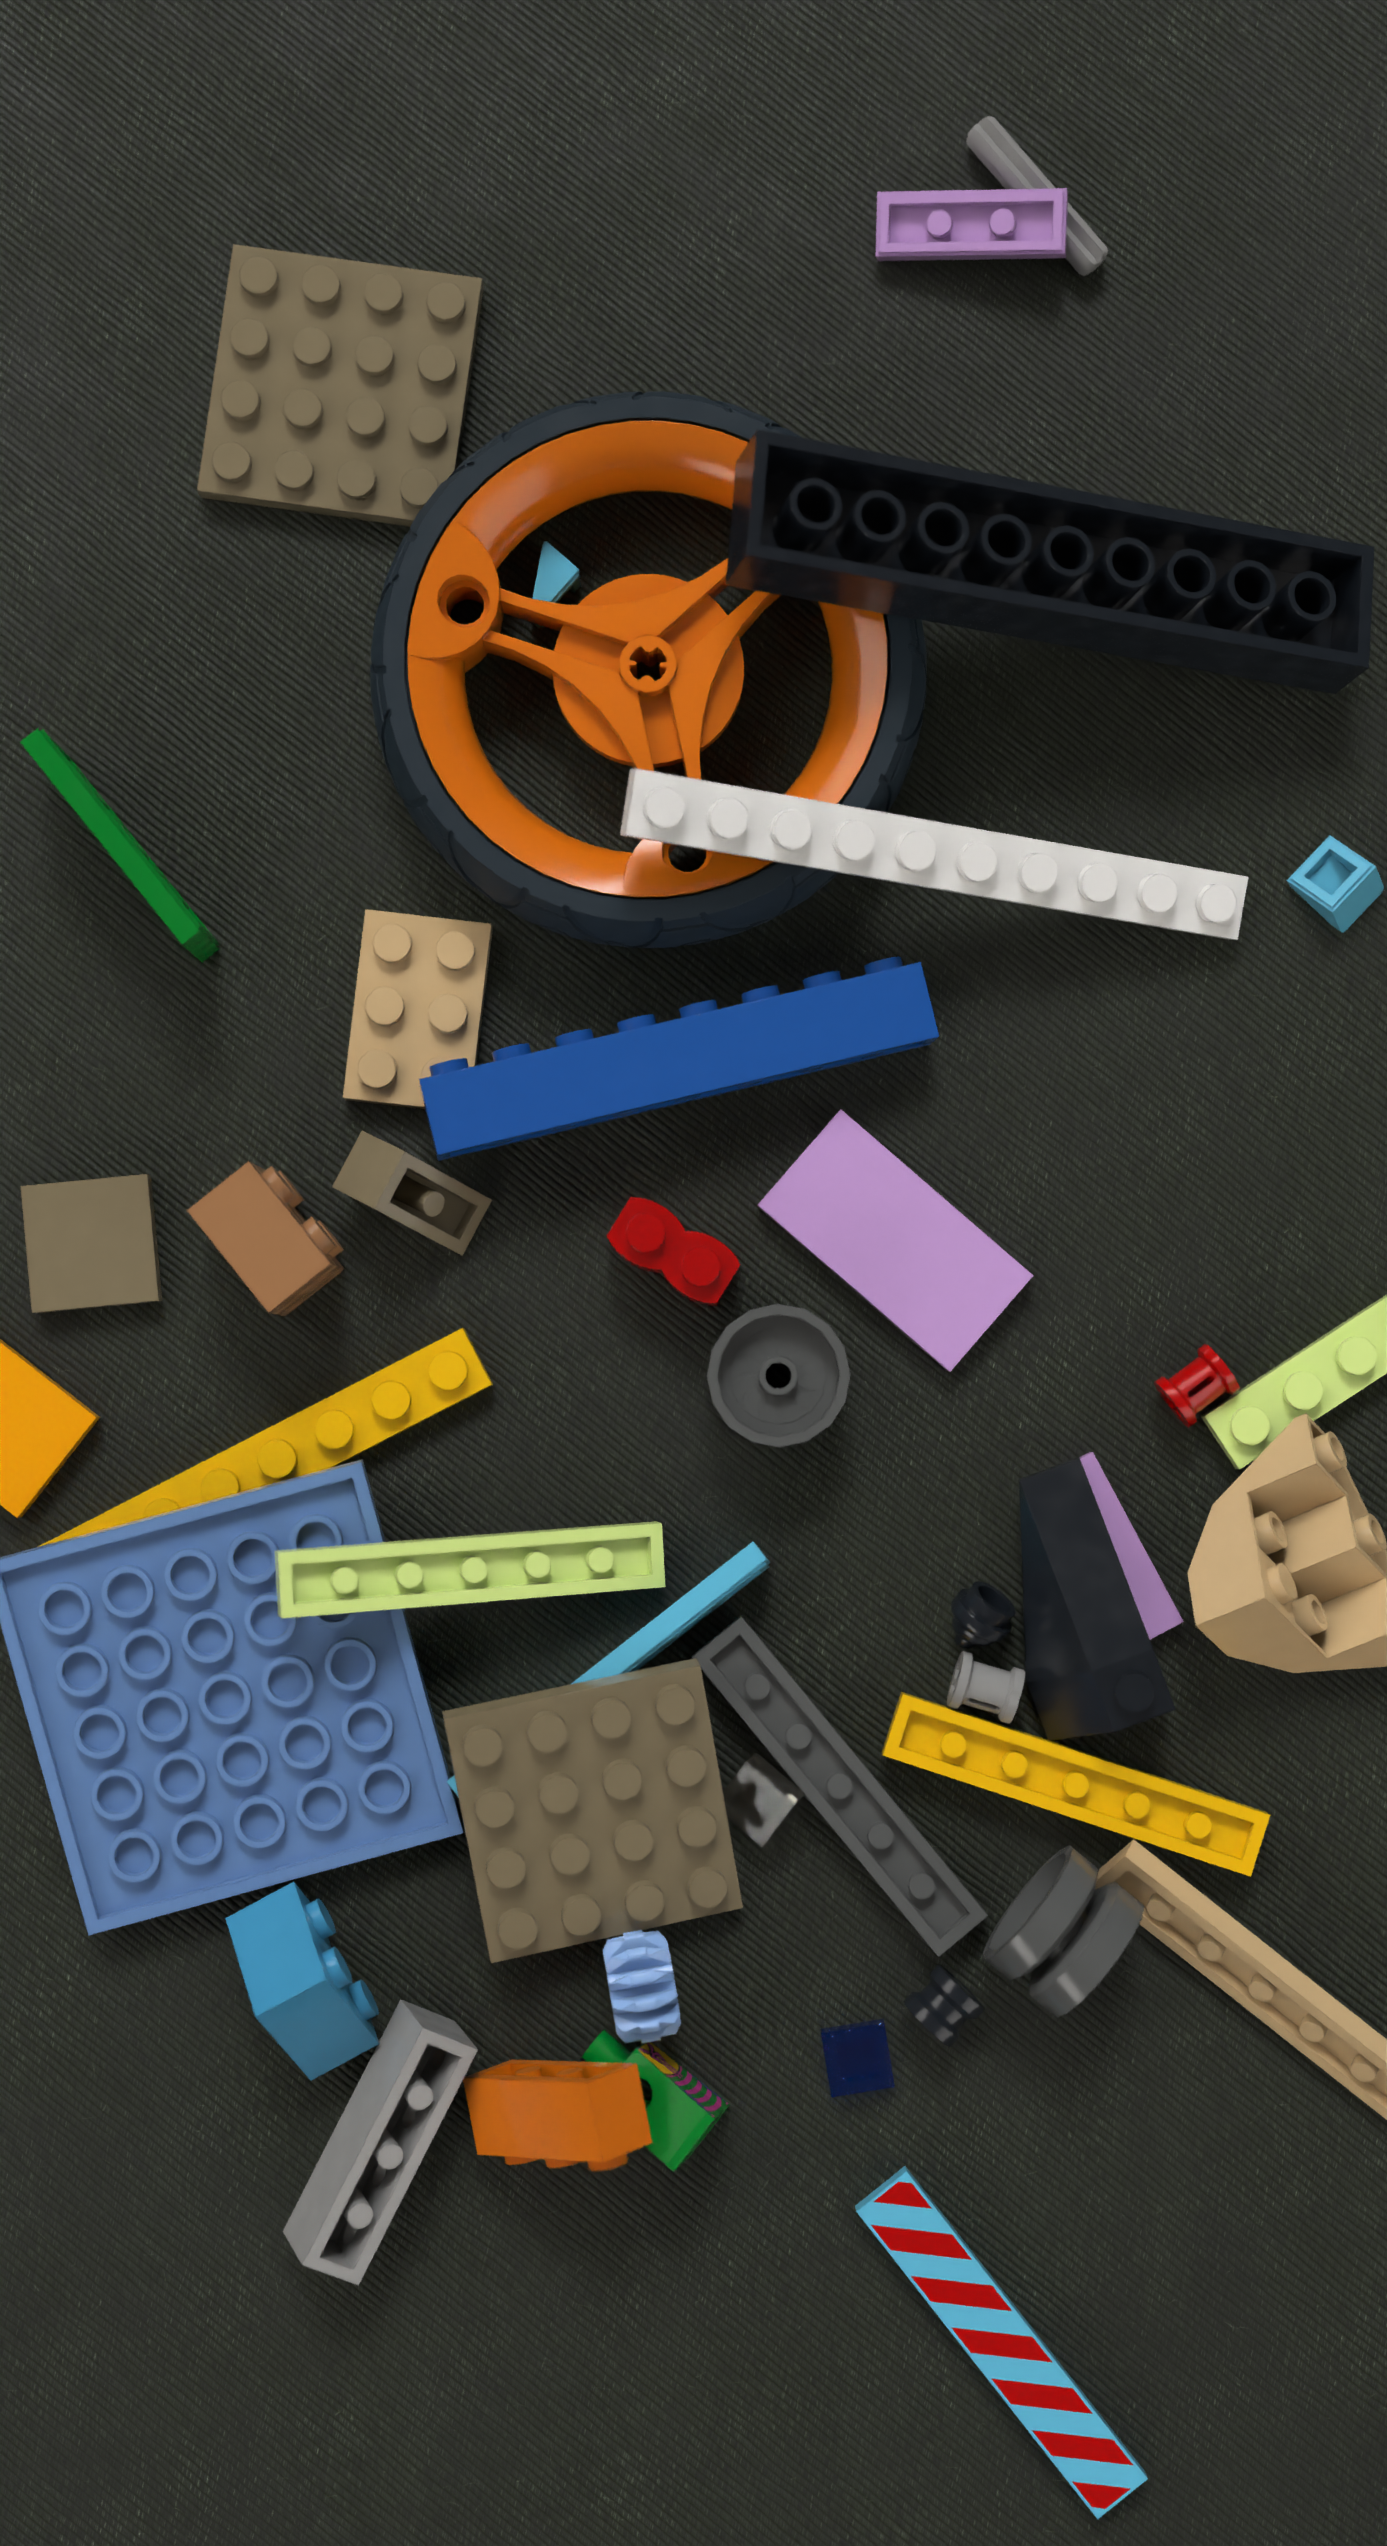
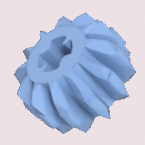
M642 1930L623 1933V1936L608 1939L603 1948V1956L617 2035L624 2043L641 2041V2044L660 2041L661 2037L676 2034L681 2020L674 1973L666 1938L659 1931L642 1932Z

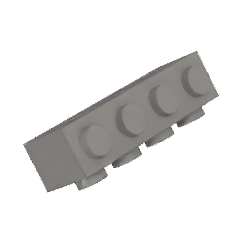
M400 1999L379 2044L370 2058L283 2230L284 2235L303 2266L356 2285L360 2284L478 2051L454 2020Z

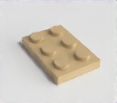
M365 909L343 1098L345 1100L425 1109L419 1079L431 1076L430 1066L459 1058H467L469 1067L477 1065L493 930L492 924Z

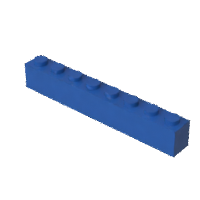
M901 957L886 958L865 965L866 975L842 980L840 971L826 972L804 979V989L780 995L778 985L762 987L741 994L743 1004L718 1009L716 1000H707L680 1008L681 1018L656 1024L654 1014L642 1015L618 1022L619 1033L594 1038L592 1029H583L555 1037L556 1047L531 1053L530 1044L525 1043L492 1052L494 1062L469 1067L467 1058L453 1059L429 1067L431 1076L419 1079L437 1160L453 1158L930 1045L939 1037L921 962L903 966Z

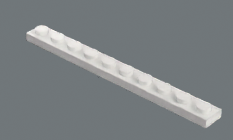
M636 768L630 769L620 835L1231 940H1238L1248 877Z

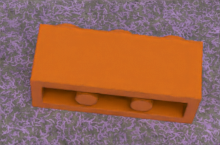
M512 2059L463 2078L477 2155L504 2156L507 2165H519L538 2159H545L548 2168H560L579 2162H588L589 2170L602 2171L626 2164L628 2162L627 2153L652 2143L637 2063Z

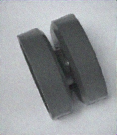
M781 1304L751 1309L727 1325L712 1348L707 1373L712 1404L727 1426L753 1443L775 1447L807 1442L829 1427L846 1402L850 1380L845 1347L830 1325L806 1309ZM772 1364H784L790 1370L788 1375L790 1378L789 1383L783 1388L771 1387L766 1381V1370Z
M1070 1845L1053 1855L1027 1882L997 1923L983 1952L984 1959L1010 1980L1031 1973L1028 1989L1030 1996L1055 2017H1060L1070 2012L1101 1982L1132 1939L1142 1919L1145 1907L1116 1882L1095 1890L1098 1880V1868Z

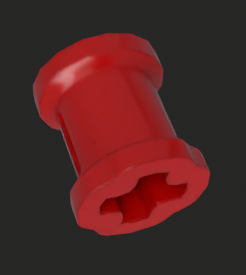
M1207 1344L1197 1349L1198 1357L1171 1378L1167 1379L1162 1376L1154 1382L1156 1389L1166 1404L1188 1428L1197 1422L1196 1414L1225 1392L1233 1395L1240 1389L1235 1376L1228 1366Z

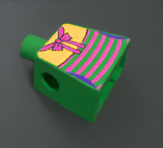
M604 2029L580 2059L581 2062L637 2063L639 2077L645 2079L652 2088V2100L644 2098L652 2143L645 2147L673 2172L693 2154L730 2106L728 2102L651 2042L644 2043L631 2052Z

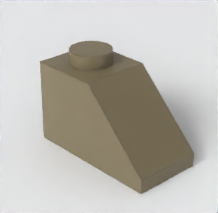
M361 1131L332 1186L462 1256L492 1201L490 1198L409 1153L364 1131Z

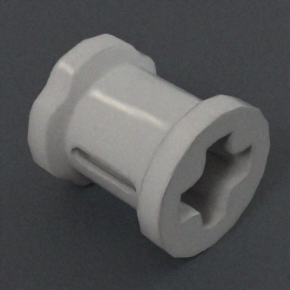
M962 1651L950 1682L947 1707L957 1709L963 1704L997 1714L1001 1722L1010 1724L1022 1694L1025 1671L1013 1667L1011 1671L976 1662L973 1660L972 1653Z

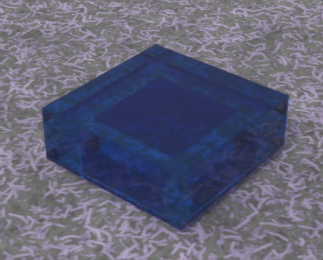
M883 2019L820 2029L831 2098L895 2087Z

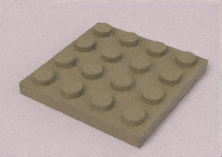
M233 244L197 492L200 497L411 526L419 511L438 486L447 480L458 467L484 289L482 278Z
M697 1658L442 1711L491 1963L618 1936L626 1932L650 1929L743 1908L701 1665Z

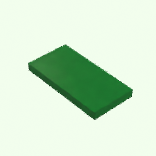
M38 728L20 741L179 942L202 963L219 950L218 941L69 755L43 729L41 731Z

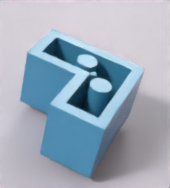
M292 1882L225 1918L256 2019L311 2081L379 2044L371 2018L379 2014L377 2004L363 1980L355 1983L352 1982L350 1970L343 1956L336 1947H331L328 1937L335 1934L336 1929L328 1910L319 1898L310 1902L295 1882Z

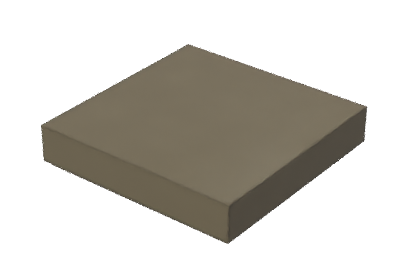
M140 1174L20 1186L32 1313L162 1301L151 1175Z

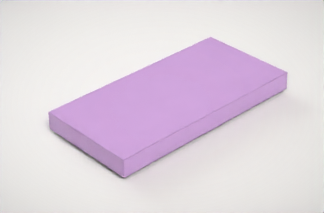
M841 1109L757 1205L765 1214L948 1372H951L1033 1277L1027 1269Z

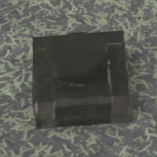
M758 1753L752 1755L744 1763L723 1792L727 1818L761 1847L774 1836L805 1795Z

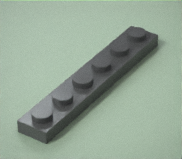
M742 1615L692 1655L693 1659L697 1658L702 1671L938 1957L988 1916L983 1907Z

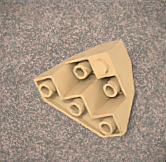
M1307 1413L1294 1418L1212 1505L1187 1572L1195 1625L1227 1656L1291 1673L1387 1667L1386 1538L1378 1520L1368 1513L1346 1467L1347 1459L1340 1441L1333 1432L1324 1433Z

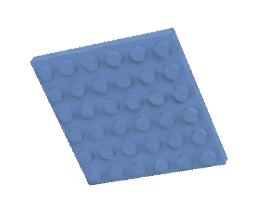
M363 1459L0 1557V1625L88 1935L464 1832V1825L455 1792L446 1782L450 1779V1774L405 1610L391 1609L294 1618H280L278 1616L274 1550L386 1542Z

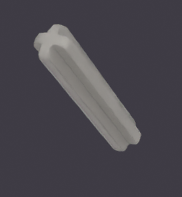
M987 116L983 118L968 133L967 145L1005 189L1055 188L995 117ZM1068 203L1066 259L1080 275L1086 276L1103 263L1108 249Z

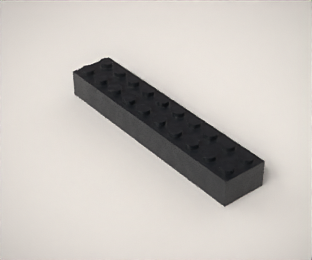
M757 429L736 461L726 585L1336 694L1369 668L1374 547Z

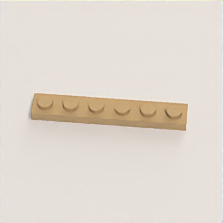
M1134 1839L1099 1869L1095 1889L1113 1882L1119 1884L1145 1906L1139 1923L1142 1927L1387 2120L1386 2038Z

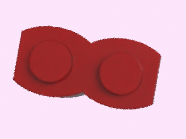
M630 1197L607 1234L612 1247L623 1259L640 1269L663 1273L668 1283L678 1293L699 1304L716 1306L740 1268L738 1259L726 1245L707 1234L685 1231L673 1213L662 1205L648 1199Z

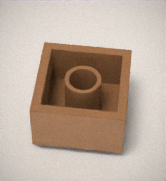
M248 1161L187 1211L267 1312L287 1316L345 1269L335 1257L344 1249L320 1220L317 1222L312 1216L305 1220L296 1208L304 1199L281 1171L277 1172L273 1166L264 1170Z

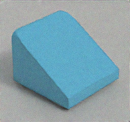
M544 541L532 599L557 603L569 589L575 593L580 587V572L574 564L550 543Z
M1331 835L1287 879L1289 886L1340 932L1346 931L1384 890L1377 867Z

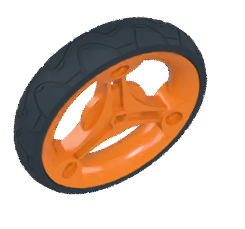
M664 391L646 393L623 392L594 396L578 400L572 404L554 407L518 423L509 432H503L494 437L464 460L449 478L438 486L412 522L409 532L404 536L385 579L374 621L371 645L370 693L375 727H377L378 739L385 764L399 796L404 800V805L437 853L466 882L478 889V891L493 902L528 922L538 924L561 935L596 944L628 948H670L699 944L735 935L774 919L807 900L838 874L837 872L703 850L706 859L699 869L692 872H683L676 869L669 859L672 850L678 845L643 839L635 847L633 853L591 845L568 836L547 824L527 809L502 782L483 752L468 708L465 673L481 662L487 653L516 661L553 680L558 705L565 720L577 737L596 753L614 762L632 766L633 769L653 772L654 768L683 762L685 776L701 780L700 753L713 744L724 732L740 702L744 682V658L740 639L761 613L781 595L755 591L727 615L714 598L727 587L728 558L700 577L689 582L659 574H637L622 577L597 588L578 605H565L532 599L501 589L496 570L507 555L543 523L568 509L605 496L628 492L661 491L685 494L708 500L732 510L736 461L755 431L759 429L801 437L787 428H782L778 423L767 417L734 404L712 401L697 395ZM469 599L482 604L484 607L480 618L473 623L459 624L450 618L451 610L460 601ZM818 602L828 631L832 657V684L829 707L822 732L812 755L800 775L783 795L888 813L901 790L912 763L913 751L917 746L923 723L927 677V655L922 620ZM504 614L560 631L554 651L501 634ZM642 661L645 665L651 667L659 662L660 679L654 681L652 677L646 675L638 680L637 664Z

